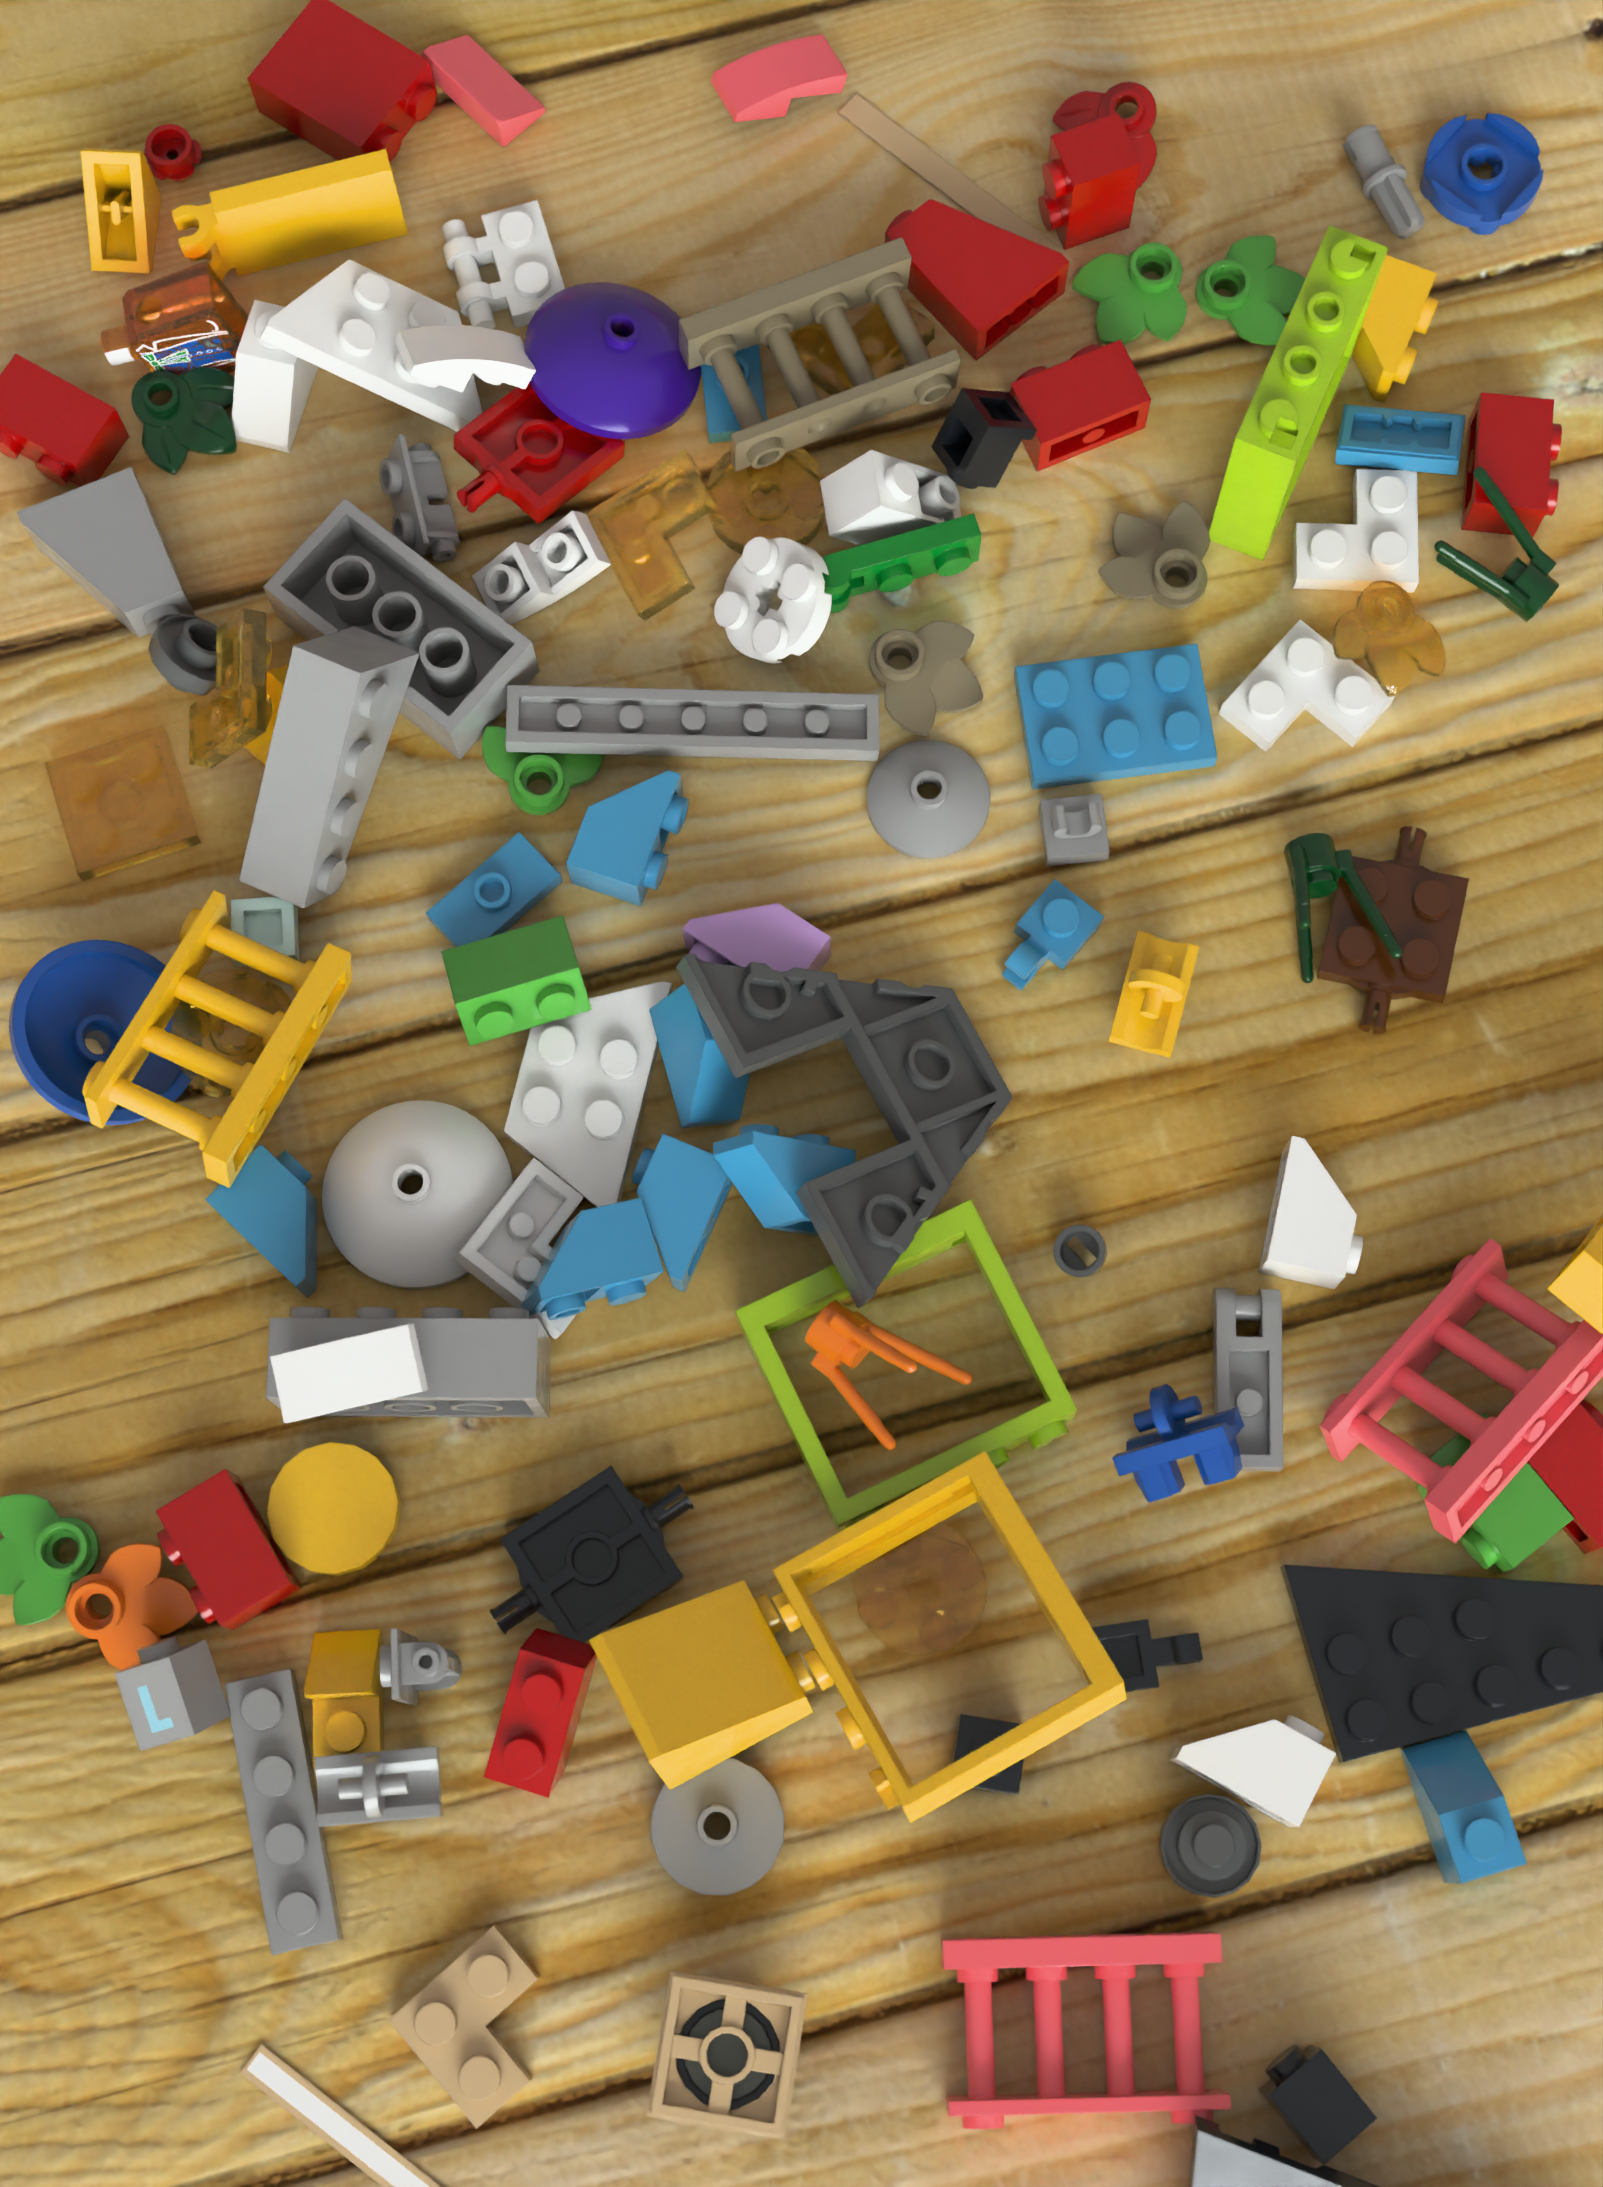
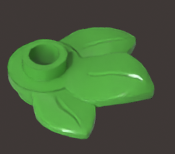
M1250 236L1232 244L1224 260L1212 264L1200 274L1195 287V298L1202 311L1215 319L1228 320L1236 334L1241 338L1261 345H1277L1287 322L1285 317L1290 315L1306 278L1296 272L1273 264L1276 256V243L1273 236ZM1227 289L1234 297H1223L1215 291Z
M1147 243L1134 250L1129 256L1104 253L1083 266L1072 282L1073 290L1100 302L1096 313L1095 329L1099 341L1105 345L1121 339L1123 344H1127L1138 338L1146 329L1157 338L1169 342L1180 331L1185 322L1187 304L1178 290L1182 278V266L1175 253L1166 245ZM1155 272L1162 279L1150 280L1143 277L1142 274Z
M487 726L483 734L482 755L487 767L492 773L508 783L509 794L515 805L522 811L532 815H546L558 810L566 802L570 788L586 783L595 777L605 757V754L506 752V728ZM536 779L546 780L551 785L546 793L540 795L532 793L528 786Z
M14 1494L0 1498V1532L4 1536V1538L0 1539V1594L14 1595L13 1613L17 1625H31L49 1620L64 1607L72 1584L94 1570L100 1557L99 1538L94 1529L86 1522L73 1517L61 1518L52 1504L43 1497L32 1494ZM74 1539L78 1545L77 1556L69 1563H62L58 1556L59 1547L64 1541Z

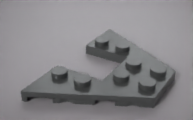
M696 954L684 955L676 968L735 1079L841 1038L894 1134L898 1145L804 1183L796 1192L857 1308L864 1306L873 1298L877 1292L876 1289L897 1259L911 1244L916 1232L932 1214L952 1185L951 1182L968 1158L974 1154L991 1125L999 1118L1013 1098L952 988L931 985L912 988L900 981L878 978L872 984L839 980L837 973L802 968H792L789 971L779 972L764 963L750 962L747 967L697 961Z

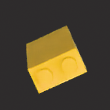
M745 1580L603 1632L589 1640L648 1761L669 1790L813 1713L804 1693L813 1689L815 1685L797 1650L784 1656L774 1634L785 1628L766 1593L754 1599Z

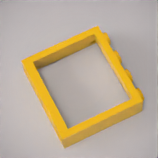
M986 1451L772 1570L783 1591L772 1597L790 1633L803 1627L814 1647L802 1654L822 1691L835 1685L846 1705L845 1708L835 1713L854 1750L867 1744L879 1767L869 1772L868 1775L887 1810L900 1804L910 1823L1127 1699L1124 1680ZM978 1502L1087 1687L914 1785L809 1596Z

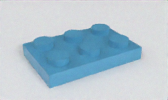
M1197 644L1015 666L1014 680L1032 790L1215 766L1217 752Z

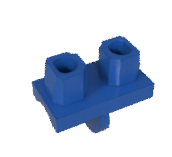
M1168 1384L1151 1389L1149 1394L1150 1409L1134 1414V1423L1139 1432L1157 1428L1158 1431L1129 1439L1126 1442V1451L1115 1454L1112 1457L1119 1476L1133 1473L1147 1502H1153L1170 1497L1180 1492L1185 1486L1176 1461L1177 1459L1193 1455L1204 1485H1212L1236 1477L1242 1469V1463L1235 1437L1244 1427V1423L1238 1407L1185 1422L1187 1418L1202 1414L1199 1398L1195 1395L1179 1400L1172 1387Z

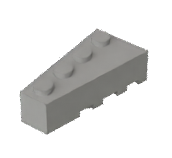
M356 626L293 645L239 881L303 909L338 891L346 875L347 856L420 652Z

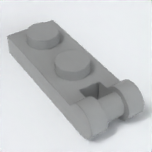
M1214 1288L1211 1310L1213 1324L1214 1414L1238 1407L1244 1423V1427L1235 1437L1242 1463L1240 1471L1280 1472L1283 1469L1281 1292L1278 1289H1259L1258 1295H1235L1234 1288ZM1236 1320L1257 1321L1259 1337L1236 1336Z

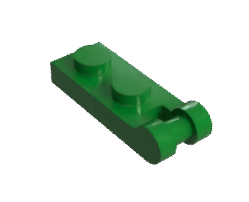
M975 514L962 516L822 557L829 572V575L822 574L825 581L824 592L832 594L830 613H838L844 610L849 605L850 599L853 596L878 589L881 592H894L907 587L914 579L934 573H938L940 576H951L966 570L973 562L979 561L981 532Z

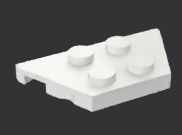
M350 259L272 316L261 333V340L457 432L482 414L473 374L463 392L441 385L436 388L422 385L407 372L394 341L400 330L432 325H462L459 312Z
M661 981L589 998L592 1010L530 1028L504 1128L505 1135L529 1156H534L595 1207L618 1203L621 1200L659 1047L649 1009L672 993V984L669 982Z

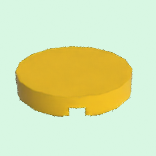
M327 1442L304 1449L282 1467L270 1488L267 1517L272 1537L288 1559L313 1573L340 1576L364 1569L377 1559V1556L384 1551L387 1544H390L398 1530L401 1501L395 1479L376 1456L353 1444Z

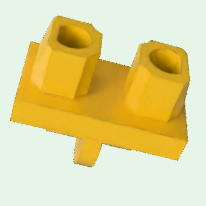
M1137 931L1109 1042L1171 1057L1200 946L1171 942L1147 932Z

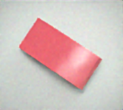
M822 34L785 41L750 53L715 71L712 75L711 84L734 122L785 117L791 98L842 93L848 74Z

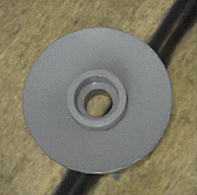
M915 741L896 748L877 765L868 785L867 809L874 829L893 849L915 858H941L964 849L981 832L989 813L990 791L981 767L962 749L941 741ZM931 783L936 785L941 793L934 799H925L919 795L917 790L921 785Z

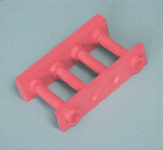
M1489 1239L1475 1255L1470 1254L1459 1262L1451 1276L1450 1283L1349 1394H1341L1330 1404L1325 1413L1324 1421L1320 1424L1330 1455L1340 1463L1360 1442L1426 1488L1427 1496L1424 1500L1433 1528L1453 1543L1460 1539L1603 1377V1334L1586 1320L1582 1322L1575 1321L1570 1324L1505 1283L1508 1279L1501 1245L1492 1239ZM1488 1302L1554 1344L1556 1349L1539 1370L1534 1368L1527 1371L1464 1330L1463 1327ZM1445 1348L1514 1393L1513 1399L1497 1417L1491 1416L1485 1419L1422 1377L1421 1374ZM1403 1395L1470 1440V1448L1454 1466L1446 1465L1441 1467L1379 1424L1378 1421Z
M1211 1931L941 1938V1966L944 1970L957 1969V1982L964 1983L968 2095L946 2096L948 2115L962 2116V2128L965 2129L1003 2128L1004 2115L1171 2111L1172 2123L1194 2124L1195 2115L1214 2122L1213 2110L1231 2109L1230 2094L1224 2090L1205 2089L1198 1977L1205 1976V1963L1222 1962L1221 1933ZM1163 1964L1164 1977H1171L1177 2090L1135 2091L1129 1979L1136 1978V1965ZM1067 1966H1094L1095 1979H1102L1107 2092L1065 2093L1060 1980H1067ZM998 1968H1025L1026 1981H1033L1038 2091L1036 2094H996L991 1982L998 1981Z

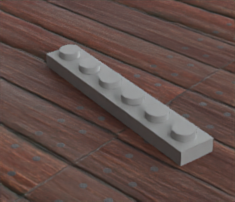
M507 685L506 752L877 761L879 755V694Z

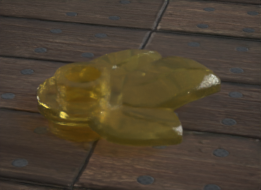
M1385 580L1371 583L1360 593L1356 608L1341 615L1333 629L1335 657L1344 660H1355L1364 657L1375 679L1389 697H1393L1402 691L1414 679L1418 670L1437 677L1444 672L1446 657L1441 637L1431 623L1415 613L1411 597L1396 583Z

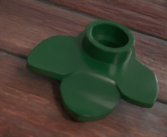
M198 367L180 376L170 371L159 370L141 377L133 388L131 402L137 418L144 424L142 445L150 461L162 470L174 475L184 464L188 450L206 455H226L236 452L237 443L233 424L225 410L233 405L235 377L227 372L211 367ZM166 391L172 395L171 400L165 405H156L151 402L152 396L157 392Z

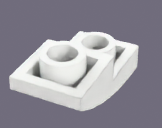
M467 325L421 326L400 330L394 340L409 375L422 385L431 388L441 385L463 392L474 373L478 378L492 385H500L503 382L526 389L536 372L534 365L525 354L521 337L500 330Z
M572 510L530 545L519 542L511 544L475 573L472 578L486 606L508 624L512 625L573 592L610 566L611 562L587 515Z
M414 1323L270 1356L284 1424L428 1390Z

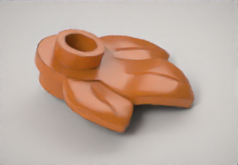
M131 1543L119 1548L110 1555L101 1572L90 1573L79 1579L67 1595L66 1614L73 1628L85 1637L97 1639L105 1659L119 1670L140 1662L136 1650L160 1641V1635L169 1634L183 1627L199 1613L190 1597L189 1588L186 1584L172 1577L159 1575L162 1568L163 1555L162 1548L158 1545ZM94 1594H104L110 1599L112 1604L110 1614L101 1615L93 1609L92 1597Z

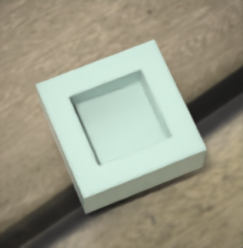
M278 897L231 900L232 931L300 961L298 906ZM232 959L237 967L247 966L239 961Z

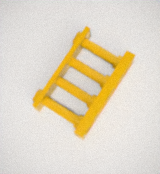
M214 890L202 910L196 907L187 916L180 932V945L107 1061H98L91 1068L84 1082L82 1094L85 1099L90 1122L103 1129L116 1106L120 1105L199 1142V1150L203 1154L206 1177L230 1188L352 983L351 953L331 943H327L316 962L308 960L304 964L228 929L229 920L226 897L224 894ZM213 950L293 986V993L296 996L286 1013L278 1010L275 1014H272L196 978ZM184 1001L262 1037L265 1048L255 1064L247 1062L244 1066H241L164 1029L180 1003ZM151 1052L231 1089V1096L234 1099L223 1117L215 1115L210 1119L132 1081Z

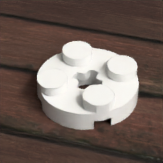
M761 536L753 538L744 547L742 556L735 563L727 578L723 593L716 600L714 606L716 622L720 626L725 627L727 637L732 645L748 657L775 664L782 663L779 659H784L790 654L800 656L808 651L818 640L830 615L832 594L824 592L825 581L822 574L829 575L826 563L812 548L788 538L766 539ZM779 588L777 595L783 601L778 610L771 609V598Z

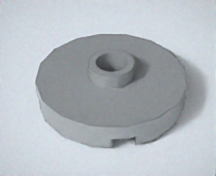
M728 1758L669 1790L666 1784L662 1786L651 1813V1840L659 1863L678 1884L702 1895H730L755 1885L773 1867L784 1842L785 1814L775 1788L757 1769L736 1759ZM716 1812L725 1814L731 1824L728 1835L720 1840L710 1838L705 1831L706 1819Z

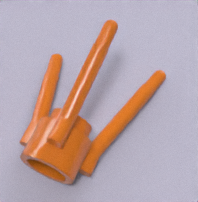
M838 1300L830 1302L819 1313L805 1337V1343L818 1352L811 1365L831 1380L863 1423L887 1450L895 1448V1439L839 1368L843 1363L853 1369L871 1351L908 1373L916 1371V1362L963 1385H969L972 1382V1376L969 1372L874 1324L858 1311L852 1312Z

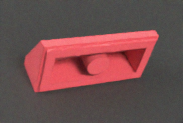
M469 35L429 46L421 52L422 57L430 61L435 84L503 148L546 113L545 107Z

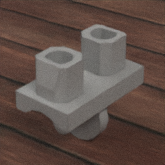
M437 1746L314 1757L318 1801L317 1827L443 1816L439 1747Z

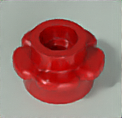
M165 124L155 128L148 135L144 155L148 159V165L155 178L159 180L169 178L178 182L189 178L194 173V165L201 161L202 150L199 142L191 139L189 133L183 127L175 124ZM178 154L176 159H168L169 156Z

